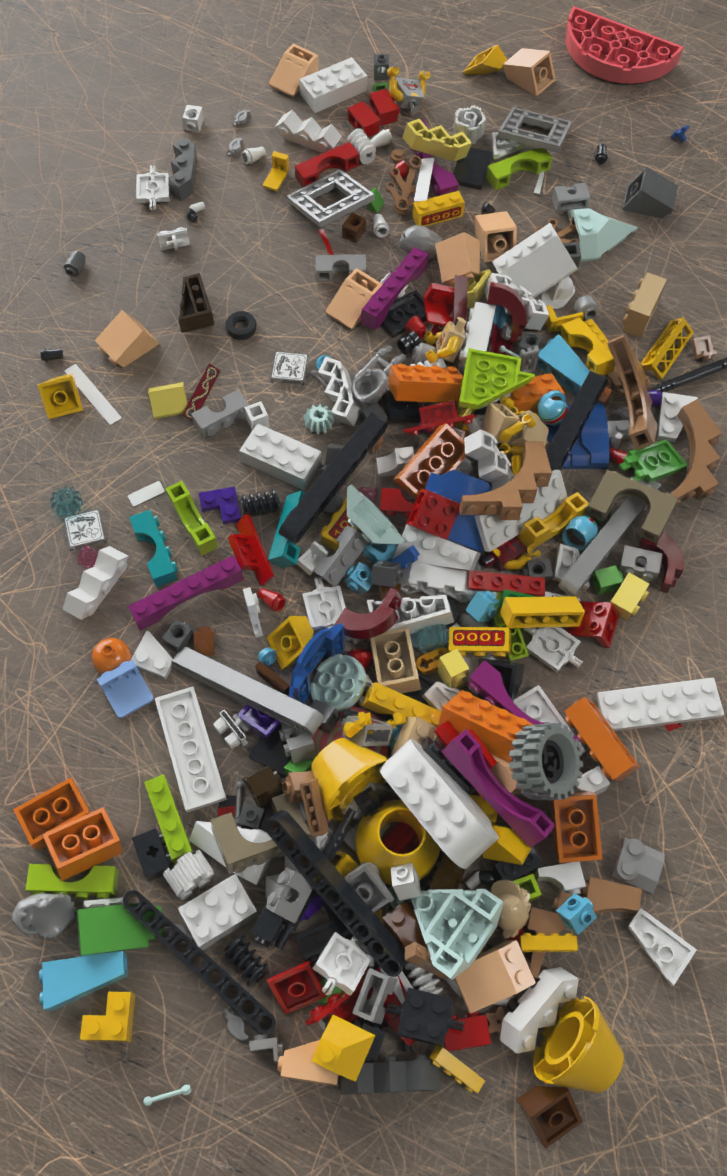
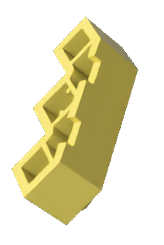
M420 118L407 123L402 137L413 150L453 162L465 158L472 144L463 132L450 136L442 125L428 130Z

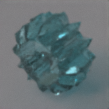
M65 485L64 489L58 487V492H52L53 497L50 498L52 510L59 516L63 514L65 517H68L69 514L75 516V511H80V505L83 504L80 492L76 491L73 486L68 488Z
M443 624L425 627L416 634L417 643L423 651L435 650L449 644V631Z

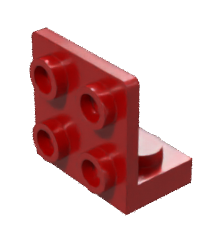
M430 284L423 296L427 323L446 326L449 321L454 323V287Z
M421 488L406 524L446 540L459 512L460 503Z
M579 601L585 611L579 627H568L567 632L576 637L596 638L602 648H610L620 614L612 603Z

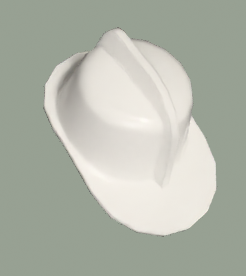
M567 276L543 292L542 301L546 306L551 305L553 309H559L567 304L575 293V286L571 278Z

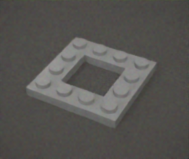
M512 107L500 127L497 137L504 141H516L520 145L528 144L537 149L544 148L549 152H559L571 128L572 121ZM522 123H527L529 126H539L544 130L551 129V131L546 136L522 130L520 127Z
M340 169L286 196L287 201L320 228L375 200V196L371 191ZM334 188L348 196L326 208H323L314 201L318 196L328 193Z

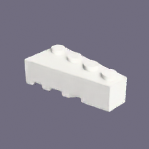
M406 524L402 534L405 541L398 545L393 559L414 545L420 553L417 557L418 560L414 563L474 571L481 553Z
M421 596L419 599L403 598L399 609L395 610L399 619L387 631L409 627L410 635L454 623L447 596ZM367 600L369 612L376 610L383 601Z

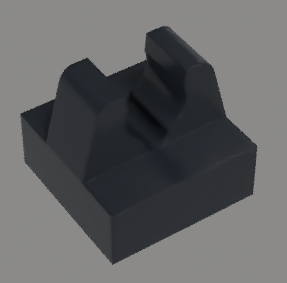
M371 786L353 797L354 802L365 817L374 815L378 812V808L383 806L382 801Z

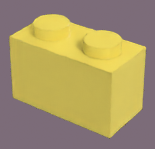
M628 573L610 602L620 614L619 617L628 621L631 615L635 617L640 609L638 603L640 600L644 602L649 594L646 591L649 583L631 573Z
M455 649L439 657L437 673L447 687L458 690L464 687L469 667L458 649Z

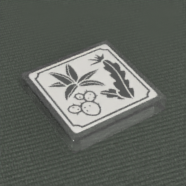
M275 350L270 382L305 386L309 354Z
M99 508L63 517L70 552L107 543Z

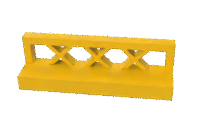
M684 317L670 320L640 363L644 371L652 370L658 380L664 378L694 334ZM682 329L687 333L685 337H682ZM675 339H677V345H678V347H677L676 349H675V347H674V341H675ZM667 351H669V356H670V359H669V360H666V352H667ZM659 363H661V372L657 368Z

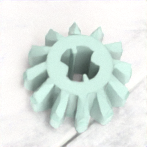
M321 404L318 407L312 405L311 409H307L306 414H304L306 429H309L311 433L316 431L317 435L321 431L326 433L327 430H331L334 423L332 410H328L327 406L322 407Z

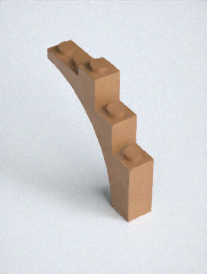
M624 334L608 341L607 345L619 371L627 399L630 417L629 436L636 450L654 444L658 425L651 412L652 399L645 387L647 376L641 364L638 363Z
M697 399L683 406L677 415L684 426L689 440L690 463L685 479L677 489L670 493L678 498L676 506L685 498L689 500L694 496L697 499L711 496L715 493L714 489L719 484L710 471L717 467L716 464L720 460L719 455L712 446L719 442L718 438L722 432Z
M525 441L522 451L523 466L519 473L504 486L477 495L462 496L459 508L460 515H499L500 520H519L523 507L522 503H534L538 490L537 487H548L552 471L544 442Z
M590 877L585 882L586 887L581 890V895L588 898L594 905L593 911L595 914L609 912L636 914L639 911L642 893L640 888ZM561 892L558 898L554 897L552 910L555 913L531 907L529 918L524 925L526 926L525 933H531L533 936H537V933H545V936H551V933L560 934L567 927L563 924L556 910L573 894ZM530 952V958L525 959L534 980L538 978L546 952Z

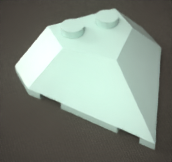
M589 208L567 210L569 221L571 218H574L579 235L581 262L598 260L602 257L603 253L607 250L610 251L626 239L627 235L631 232L634 233L638 229L636 226L604 216Z
M352 484L347 487V516L349 517L347 521L355 529L357 527L360 528L363 532L361 535L367 542L372 541L374 544H402L405 541L379 507L377 508L372 501L359 492Z
M486 889L421 891V896L410 898L433 966L452 980L472 965L496 929L504 905L501 899Z

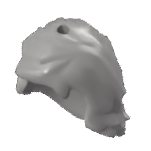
M414 225L402 233L399 247L405 252H410L414 247L428 253V260L437 258L435 244L443 240L435 231L425 226Z
M376 369L372 370L371 374L361 375L356 378L352 385L355 398L364 404H373L382 398L389 385V378L386 372Z
M41 893L20 900L13 911L11 919L23 933L38 934L44 938H52L61 934L69 924L74 922L77 909L74 907L75 902L71 901L69 895H64L63 893Z

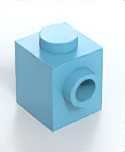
M477 591L466 611L478 622H490L491 618L498 612V607L501 603L496 599L494 593L490 591Z

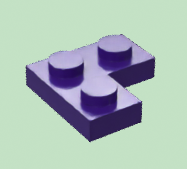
M235 486L199 493L202 512L220 509L223 525L235 523L241 519Z

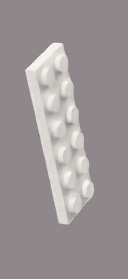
M560 470L552 471L548 487H537L538 490L534 503H522L523 507L519 520H500L499 515L474 516L485 551L490 552L519 535L523 525L536 516L540 519L546 518L568 498Z
M714 677L597 692L596 694L599 710L614 731L722 718L724 716Z
M194 686L155 698L186 813L227 800Z

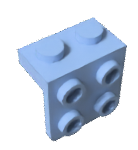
M134 660L123 662L115 670L107 671L97 679L118 718H124L154 700Z

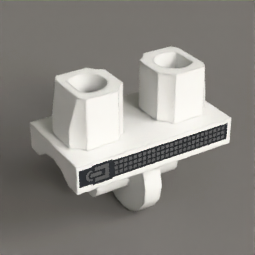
M181 227L176 230L157 233L161 251L172 248L178 250V247L190 245L187 228Z
M223 710L220 712L221 717L213 724L214 728L220 735L227 729L232 732L224 738L231 749L239 744L245 746L248 742L240 729L242 728L244 732H247L249 728L237 716L238 713L233 715L234 722L228 713Z

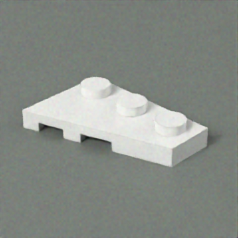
M640 908L627 927L669 985L673 987L697 949Z

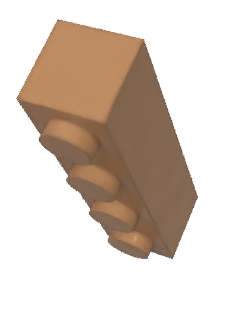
M318 779L305 780L299 785L311 837L323 836L329 832Z
M416 942L405 947L406 961L438 977L448 978V976L433 966L428 948Z

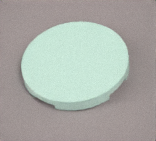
M337 654L334 657H329L319 665L313 683H311L313 701L316 699L334 706L337 712H342L344 709L352 707L361 697L366 684V673L362 664L354 657Z

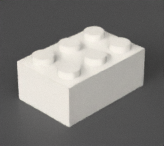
M236 873L178 908L194 940L202 950H205L259 916Z

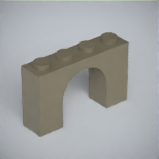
M607 470L588 505L587 515L605 521L616 501L625 497L637 498L647 506L649 512L641 528L640 537L657 544L676 507L678 498L670 493L658 491L653 486L641 484L636 479L624 477L616 471Z
M286 794L273 797V813L275 814L280 810L287 811L311 838L310 831L297 802L288 803ZM232 813L211 819V830L229 874L233 872L240 873L252 865H261L268 859L285 856L272 839L263 843H254L246 840L240 834Z

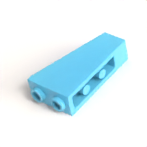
M558 334L554 339L551 338L543 349H539L536 367L545 374L552 373L559 384L577 395L590 370Z
M124 951L42 962V969L39 971V979L43 983V992L40 993V1005L46 1011H54L127 978V954Z

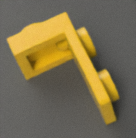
M274 151L271 155L273 168L264 181L263 188L277 192L290 167L289 155Z
M546 306L549 316L544 324H546L549 333L561 331V324L577 318L583 320V312L557 318L552 306Z

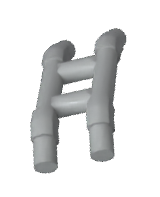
M388 345L380 349L366 366L356 374L352 385L356 378L361 375L371 374V369L376 364L385 368L383 371L389 375L390 366L401 364V362L406 360V356L404 354L396 356L389 363L383 358L392 351V347Z

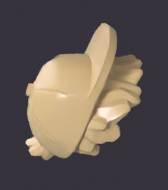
M500 880L493 883L491 888L492 894L504 902L497 925L504 929V938H509L510 936L513 938L518 935L519 930L523 928L529 918V911L531 909V903L529 902L530 894L527 893V890L519 888V885L515 884V882Z

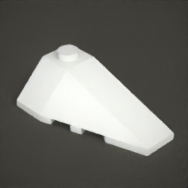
M197 821L189 841L225 866L211 830V823ZM237 826L240 834L250 842L263 843L272 839L267 832L260 829L249 830ZM268 859L261 865L247 867L244 871L236 873V875L257 885L265 876L271 859Z

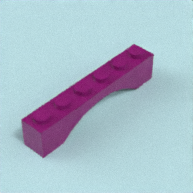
M420 119V120L424 123V125L428 128V126L426 125L424 119ZM411 149L421 160L431 158L427 153ZM434 162L430 180L434 195L441 196L458 191L459 184L453 173L446 171Z
M415 247L410 251L362 308V325L374 331L377 330L385 320L389 309L403 288L412 280L419 279L427 269L428 253Z
M232 555L129 605L128 608L141 631L157 623L172 609L191 598L206 592L227 589L243 581L242 570Z
M484 660L469 677L466 683L469 689L475 694H480L484 700L492 705L505 709L519 718H524L534 725L545 724L528 716L512 701L503 685L501 673ZM574 735L573 739H578V742H580V739Z
M466 729L441 751L530 848L544 840L555 827V824L541 809L519 800L499 783L486 764L481 745Z

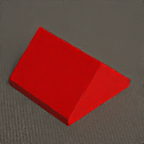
M308 961L267 979L285 1015L326 997V994L322 991L323 985L319 974L313 969L315 963Z

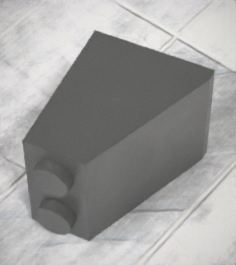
M646 167L627 186L622 210L663 219L667 214H671L675 208L674 202L677 197L678 185Z

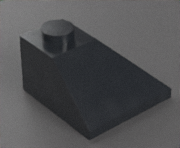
M479 658L478 667L485 660L501 673L502 682L507 694L514 701L522 684L525 665L509 661ZM474 693L473 695L477 698L484 699L480 694Z

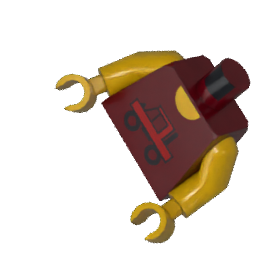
M515 536L490 552L484 550L486 556L481 559V563L485 568H489L494 564L500 571L505 569L516 570L525 566L532 556L538 557L541 552L537 550L535 553H532L533 549L537 546L531 544L526 548Z

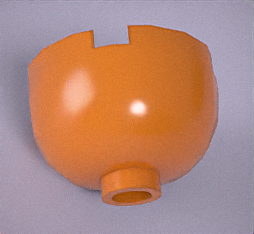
M107 638L96 644L92 651L91 659L94 668L102 675L107 671L115 670L123 662L131 661L132 654L130 648L122 640Z

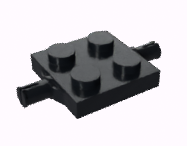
M408 988L402 1006L390 1003L387 1005L386 1013L398 1015L400 1018L398 1036L440 1047L444 1045L445 1036L449 1028L463 1032L465 1022L451 1019L450 1011L453 998Z

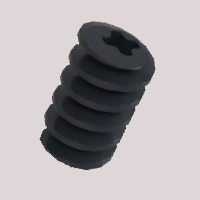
M271 489L270 495L266 490L263 496L257 492L256 498H254L252 493H249L248 499L242 494L241 501L244 515L247 512L252 517L253 511H255L257 516H259L260 510L267 514L268 508L274 513L275 507L281 512L279 496L274 489Z
M243 935L232 941L223 952L227 951L225 954L226 959L232 958L230 962L232 966L238 965L236 972H243L242 980L249 979L247 986L250 988L268 974V972L264 971L267 964L259 965L262 957H253L256 949L248 951L251 943L243 944L242 942L246 937Z

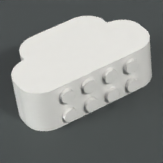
M408 740L379 768L380 773L444 853L459 867L466 869L499 839L497 833L491 827V821L476 802L415 740Z

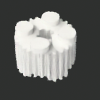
M475 105L470 108L467 107V109L458 108L454 118V135L463 132L472 144H475L476 140L481 139L484 135L486 117L481 112V108L475 107Z
M198 850L194 855L191 852L183 855L177 860L178 863L172 870L168 868L163 873V876L177 897L184 900L193 893L192 890L197 886L201 889L210 883L209 879L214 875V870L201 851Z

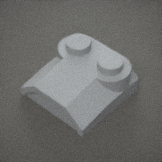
M625 837L611 879L640 888L642 891L653 895L662 871L665 854L643 845L638 839H628Z
M365 862L348 873L344 878L368 907L375 912L388 902H392L394 898L379 877L378 867L373 863Z

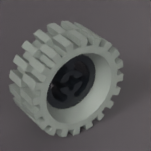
M561 723L536 724L521 728L522 731H518L516 734L518 739L512 741L511 745L515 748L510 750L509 755L513 757V762H509L510 768H514V773L511 775L513 780L518 781L515 784L517 789H523L521 794L529 796L528 799L561 800L569 798L568 795L575 793L573 788H578L580 784L577 778H582V772L579 771V768L583 767V761L579 760V756H582V751L577 749L579 742L578 739H573L575 734L572 731H568V727L561 725Z

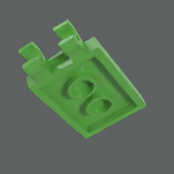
M667 439L639 450L629 451L623 459L625 462L619 464L623 471L632 466L635 469V476L631 478L636 479L638 482L645 479L648 483L684 471L688 467V464Z
M131 903L127 905L129 907H136L139 903ZM123 904L77 910L80 957L148 948V941L157 940L125 910ZM155 906L160 912H162L161 906ZM147 912L143 916V920L150 922L149 919L155 918L156 915L153 912ZM161 928L159 931V934L162 937H164L163 928Z

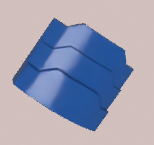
M596 404L562 469L608 468L609 433L604 404ZM561 424L556 426L546 425L548 427L547 441L551 443Z
M451 470L442 475L431 472L425 487L426 490L460 504L462 496L492 491L489 483L456 470ZM459 510L447 539L483 552L484 547L474 517L475 515H460Z
M340 623L331 628L320 630L307 643L293 670L289 697L305 704L311 696L309 675L322 657L326 659L331 656L334 657L337 654H341L345 649L343 624Z

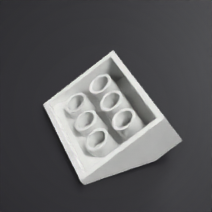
M551 223L492 261L499 274L507 275L512 279L514 285L517 287L521 285L532 293L531 297L533 299L578 270Z

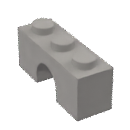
M366 254L316 255V282H333L335 273L343 271L350 275L356 268L366 274Z
M238 390L222 397L225 408L222 412H212L205 406L191 413L193 424L204 439L246 418L244 407L249 405Z
M348 525L336 539L339 542L337 552L331 557L323 556L313 570L335 587L369 543L362 537L359 531Z

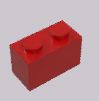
M387 88L370 93L369 106L374 114L379 116L381 120L380 126L398 122L399 107L395 105L394 99L390 96Z
M364 101L348 108V121L355 129H362L367 137L380 132L381 120L379 116L375 115L370 106H367Z
M480 1012L467 1013V1018L458 1019L457 1015L451 1016V1019L465 1022L462 1032L449 1028L444 1040V1049L452 1052L490 1045L491 1039L486 1015L480 1016Z

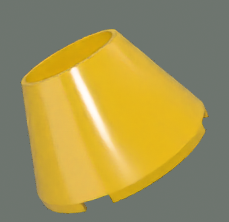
M346 738L333 741L315 757L311 770L315 779H318L324 811L328 820H331V818L334 821L343 819L344 814L342 811L354 800L353 797L361 793L371 782L385 785L387 781L380 773L379 768L389 758Z
M402 800L382 802L383 806L378 808L377 813L372 816H363L358 825L355 836V849L360 864L365 862L375 864L379 869V877L383 883L391 886V867L413 863L420 881L435 866L439 857L440 847ZM391 822L406 823L415 830L419 839V847L407 854L394 853L384 846L379 831Z
M586 996L581 1000L577 997L573 998L557 1011L555 1025L544 1028L542 1035L545 1037L540 1048L536 1046L534 1052V1073L538 1079L547 1084L601 1093L608 1089L617 1079L623 1066L624 1053L597 1004Z

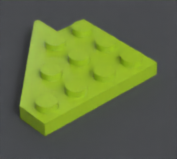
M468 348L458 406L477 410L487 405L488 402L491 403L532 382L535 374L520 371L521 358Z

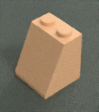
M522 48L503 64L506 79L534 96H538L556 81L550 51Z
M507 211L475 215V233L480 241V251L484 263L494 261L517 245V226Z
M463 232L435 244L442 283L453 287L455 286V275L466 276L467 281L479 275L480 241L477 238Z
M123 310L120 311L95 340L99 345L98 349L103 354H108L110 356L108 359L115 366L119 364L122 367H126L159 344L140 322Z
M320 1040L285 1050L284 1056L279 1057L277 1071L281 1072V1077L337 1087L339 1080L338 1074L311 1061Z

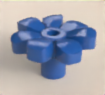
M689 125L674 131L670 136L671 139L679 137L681 142L687 140L685 132L690 128Z

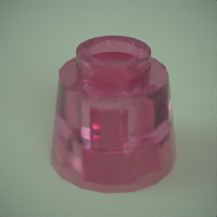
M363 486L360 489L357 488L359 492L375 504L378 495L377 488Z
M85 545L79 554L78 564L94 567L99 551Z

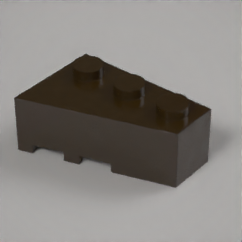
M200 273L183 277L182 300L180 302V316L178 319L181 333L214 325L212 310Z
M264 766L242 778L257 806L264 808L265 811L272 808L273 797L283 794L282 780L277 771L272 772L269 766Z
M444 853L442 858L438 857L433 868L437 870L434 878H429L425 889H458L466 869L459 867Z

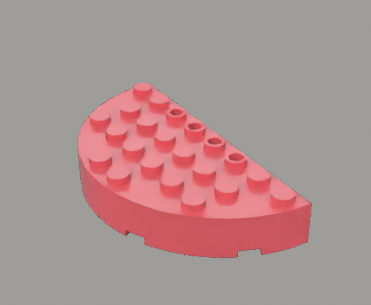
M573 6L569 14L565 35L567 50L572 59L593 76L608 82L646 83L666 75L680 61L683 46Z

